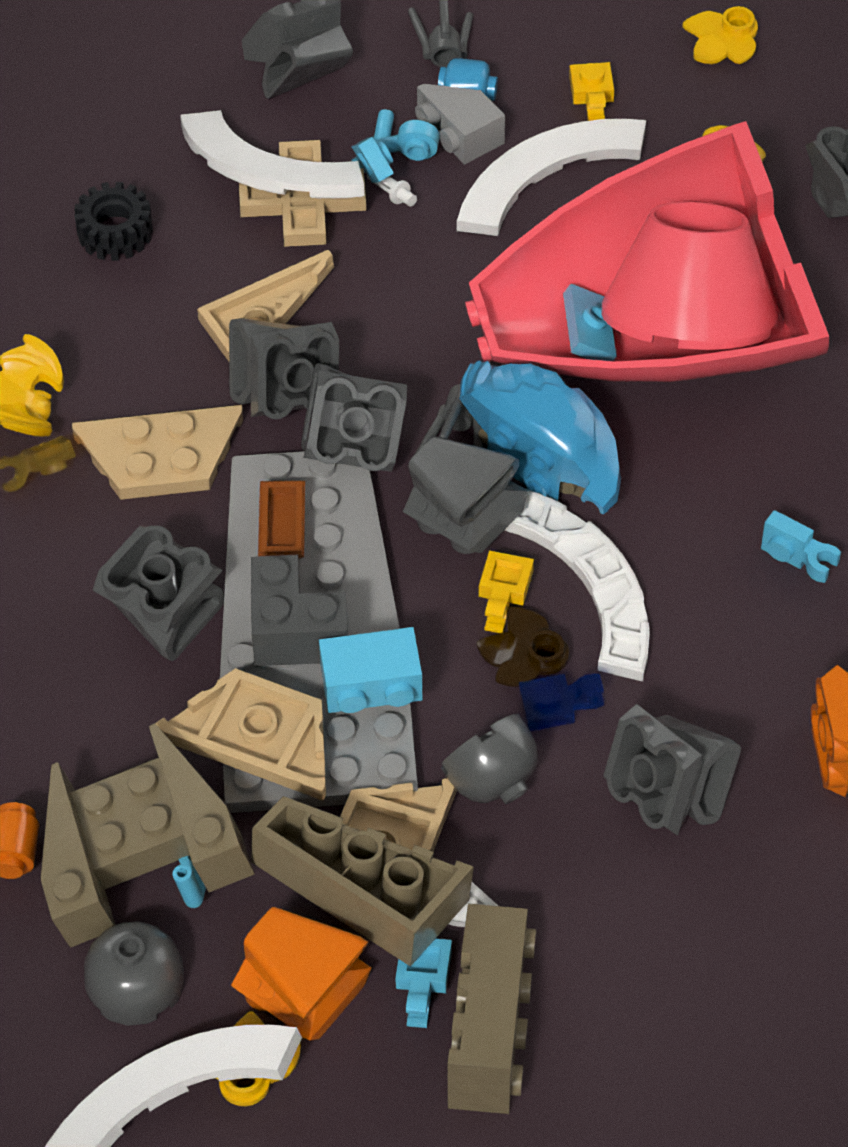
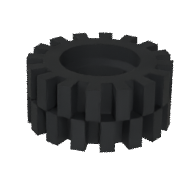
M109 182L101 183L102 190L100 191L95 186L89 188V196L82 194L79 197V204L76 203L74 208L77 236L81 247L85 246L86 252L90 255L96 251L97 258L102 260L105 259L106 254H111V261H119L118 254L124 253L126 259L133 257L132 249L139 253L143 251L144 243L149 244L151 240L153 226L149 200H146V195L142 190L137 193L136 186L131 184L125 190L123 182H116L115 188H109ZM110 217L128 219L119 225L108 226L100 224L101 221Z

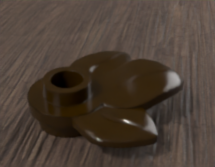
M510 607L508 609V632L477 641V649L483 659L492 666L499 667L495 677L496 683L509 687L528 685L539 675L556 674L564 669L569 660L567 643L558 633L549 629L547 620L536 612L520 607ZM543 653H548V654H550V655H552V656H551V657H541V656H539V655H540V654H543Z

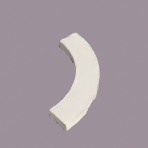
M221 110L180 115L183 134L191 150L207 159V164L210 168L234 181L259 190L285 195L287 190L310 192L311 198H353L365 196L364 182L358 161L311 162L278 156L258 149L238 137L226 124Z
M600 119L583 121L542 132L521 142L496 159L473 184L461 206L457 219V231L498 236L508 211L518 199V194L531 182L535 184L548 175L563 169L564 164L584 158L586 162L604 159L640 160L646 120Z
M528 490L523 511L504 531L518 534L547 548L561 558L582 580L592 596L601 623L602 648L598 660V671L643 682L648 660L649 623L643 592L633 570L614 543L592 522L588 521L586 523L578 516L567 511V506L559 501Z
M242 1025L198 1033L169 1043L142 1056L99 1085L62 1122L45 1147H111L124 1133L122 1127L148 1107L149 1111H152L168 1100L188 1092L187 1086L213 1078H218L220 1082L243 1078L283 1080L302 1036L297 1027Z

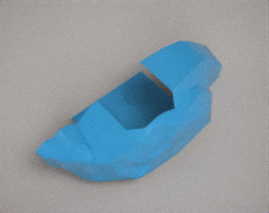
M480 360L474 364H469L461 379L459 399L488 435L487 449L509 454L519 459V467L513 478L523 483L528 490L558 501L560 482L572 483L586 488L582 493L581 501L584 503L586 501L594 503L598 507L599 512L604 515L618 501L621 483L616 439L603 414L580 388L571 389L565 385L557 372L540 368L531 363H510L497 367L491 365L489 361L482 362Z

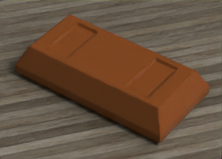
M260 481L258 556L298 555V559L304 558L305 481Z

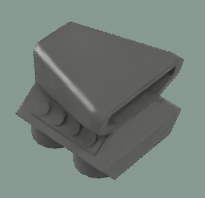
M301 0L294 4L292 2L279 4L263 13L241 40L244 60L266 62L262 87L267 99L343 68L352 57V46L340 25V0Z
M834 126L826 127L820 130L815 141L805 145L814 170L811 192L813 198L828 218L848 216V129L845 130Z
M238 318L232 319L229 323L230 396L238 404L251 403V417L265 415L271 419H281L292 410L307 409L315 364H326L339 370V338L332 322L296 326Z
M316 363L301 440V446L304 450L303 458L319 460L326 464L339 463L358 466L370 471L383 470L392 472L396 462L406 407L407 384L351 376L329 365Z
M435 436L409 462L408 467L414 487L403 512L416 519L418 527L423 532L428 534L440 533L450 539L452 548L462 554L482 553L524 509L528 490L510 481L519 467V459L512 455Z
M139 526L98 571L93 591L110 600L161 656L174 661L223 606L224 593L220 587L212 583L223 570L211 563L209 555L203 549L198 547L184 548L175 543L171 532L161 526Z
M636 704L619 719L603 777L607 779L609 791L617 801L621 803L634 801L638 804L639 813L647 826L653 829L666 827L678 836L687 815L700 825L713 824L720 819L740 756L741 747L728 737L670 715L654 718Z

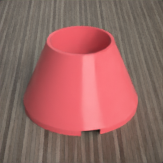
M672 202L656 206L650 211L606 292L601 308V314L606 323L627 336L653 343L654 335L679 339L678 348L719 350L753 345L768 339L771 334V328H777L778 323L776 307L747 217L732 208L704 202Z

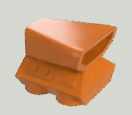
M836 665L823 677L816 679V703L811 706V731L824 788L846 797L848 793V673Z
M272 907L247 934L244 940L245 960L231 986L245 996L247 1003L252 1008L259 1011H268L281 1020L285 1026L297 1027L304 1039L309 1041L321 1038L364 987L372 967L358 959V957L369 942L359 935L277 907Z

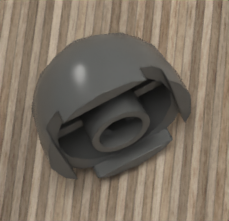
M518 713L509 715L490 725L492 731L478 737L476 734L454 750L441 763L442 767L440 768L462 796L478 803H489L501 798L504 804L507 805L529 790L525 781L533 774L537 766V744L529 728Z
M138 921L120 923L105 930L91 944L85 958L84 982L87 996L100 1009L101 1015L109 1021L129 1026L148 1024L156 1020L157 1014L165 1011L169 1005L172 1009L179 1001L185 985L183 960L172 938L157 926Z

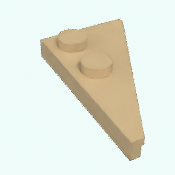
M326 250L197 309L198 320L229 361L230 321L232 319L245 318L286 324L334 268L333 255L329 250Z

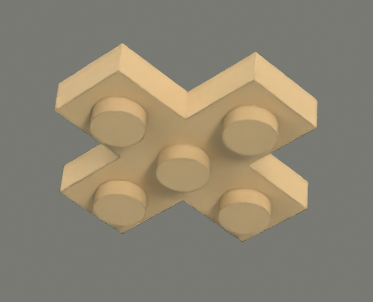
M320 140L279 142V155L296 160L322 162ZM360 168L365 194L362 197L311 198L310 192L287 190L286 194L282 195L239 183L241 217L283 215L284 247L326 244L325 213L366 211L364 168Z

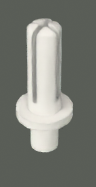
M389 176L380 182L374 183L389 193V198L394 204L404 202L411 207L417 201V196L410 192V184L404 180L397 182Z

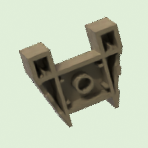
M156 723L150 725L149 729L159 758L76 791L60 764L57 762L51 765L41 883L51 919L70 948L99 937L105 930L115 926L105 889L178 861L182 857H191L192 864L208 892L255 875L242 834L227 806Z

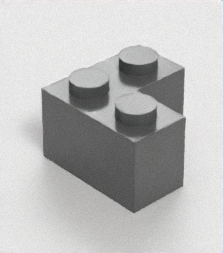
M298 555L251 557V623L255 666L320 664L319 639L348 636L346 592L300 593Z

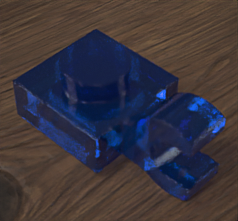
M565 674L519 682V694L527 727L530 731L575 723V710L596 709L604 706L602 696L604 688L600 674L582 676L571 685H567Z

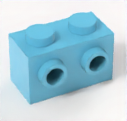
M413 627L319 639L320 666L328 713L340 711L355 713L364 708L385 705L400 707L411 702L423 700L422 671Z

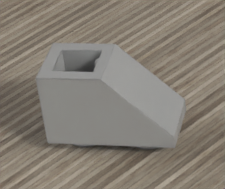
M422 84L417 87V106L415 107L417 119L434 125L439 131V139L444 149L449 153L453 152L464 165L505 144V114L481 90Z

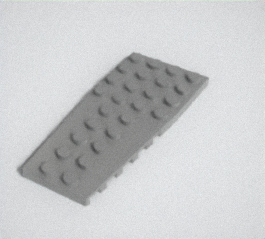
M304 451L241 455L232 458L220 678L236 668L322 700L326 796L322 801L223 764L225 805L230 813L270 810L283 796L312 807L345 805L351 790L371 787L387 789L396 784L412 783L413 791H418L410 703L400 707L385 705L364 708L355 713H344L342 711L328 713L320 664L255 666L251 623V557L258 556L260 481H305L304 558L298 559L300 593L346 592L348 636L400 629L370 470L363 467L339 463L326 464L319 460L303 458Z

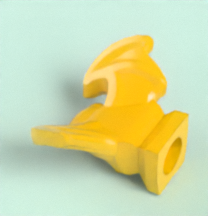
M25 334L22 338L25 343L24 345L13 348L0 356V366L2 367V371H0V425L6 429L28 435L50 436L52 426L47 420L51 413V394L42 390H35V386L38 382H46L56 391L61 392L64 384L63 373L54 351L39 338Z

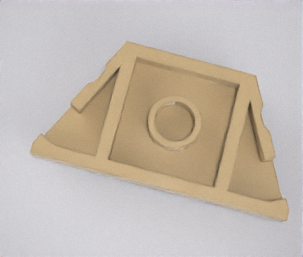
M242 405L77 422L72 423L75 441L78 444H83L91 455L92 463L101 474L109 478L111 488L122 500L210 490L218 474L217 467L225 460L230 449V439L236 427H241L243 413Z
M235 668L217 680L213 688L201 691L188 700V708L169 721L162 718L156 722V725L177 747L322 801L326 796L321 699Z
M448 778L442 779V785L418 788V791H413L412 783L396 784L387 789H377L375 787L351 790L340 817L343 818L342 824L360 831H367L368 828L386 834L387 841L411 850L414 845L434 851L457 789L450 783Z

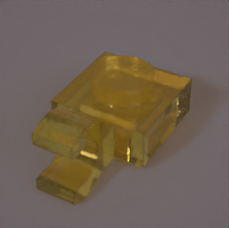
M59 436L21 451V454L0 457V469L7 466H12L15 469L13 480L1 484L3 490L12 492L20 489L31 471H40L41 475H49L66 468L65 461L76 457L71 441L64 436Z

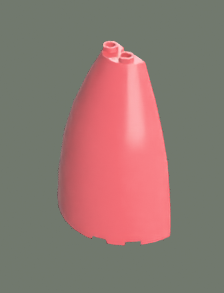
M746 121L681 144L609 177L558 208L511 244L469 282L473 300L465 302L472 327L481 325L484 336L476 339L483 362L493 361L501 364L531 363L564 376L605 381L675 382L775 367L826 354L829 348V334L802 264H793L774 215L773 189ZM672 202H704L732 208L747 217L778 314L777 328H771V334L768 339L739 348L697 350L678 348L679 339L654 335L653 343L627 336L612 328L617 355L614 361L590 360L571 353L563 293L570 284H574L605 296L647 216L654 207Z

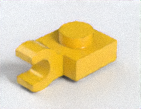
M610 62L569 65L573 105L586 104L588 121L605 119L604 107H606V102H614V85Z
M489 550L479 583L478 596L489 599L485 610V616H487L484 627L485 631L503 633L509 604L524 605L534 570V559Z

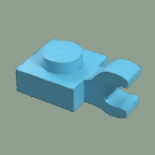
M369 137L352 146L356 157L351 159V161L359 162L360 168H364V172L367 173L372 183L380 182L394 174L389 166L393 163V158L381 140L376 143L373 137Z
M775 510L765 521L761 549L768 552L774 559L780 562H787L799 569L805 564L808 575L815 581L825 583L828 579L829 568L819 562L826 561L837 567L841 556V551L835 546L813 539L814 530Z
M435 939L411 967L398 959L395 978L396 989L409 990L406 1003V1013H408L407 1026L427 1028L431 992L446 993L452 956V940Z

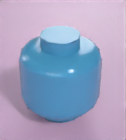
M453 58L447 67L441 66L438 85L481 90L491 101H495L498 77L490 76V68L485 61Z

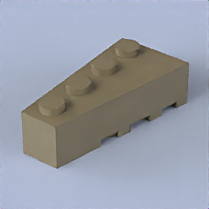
M283 796L252 828L251 863L411 967L469 901L474 867L460 861H456L455 865L435 859L433 858V851L414 845L412 850L387 841L386 834L371 828H368L367 831H360L342 824L343 818Z
M468 904L461 954V968L463 969L458 977L456 1013L454 1012L452 1044L448 1056V1109L509 1114L511 1095L521 1096L523 1065L514 1064L515 1049H525L528 1019L518 1017L520 1003L530 1004L532 973H524L523 966L524 958L534 959L536 929L527 928L528 909Z

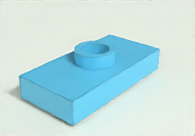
M570 284L563 293L571 353L590 360L614 361L617 355L613 329L606 323L601 314L604 296Z

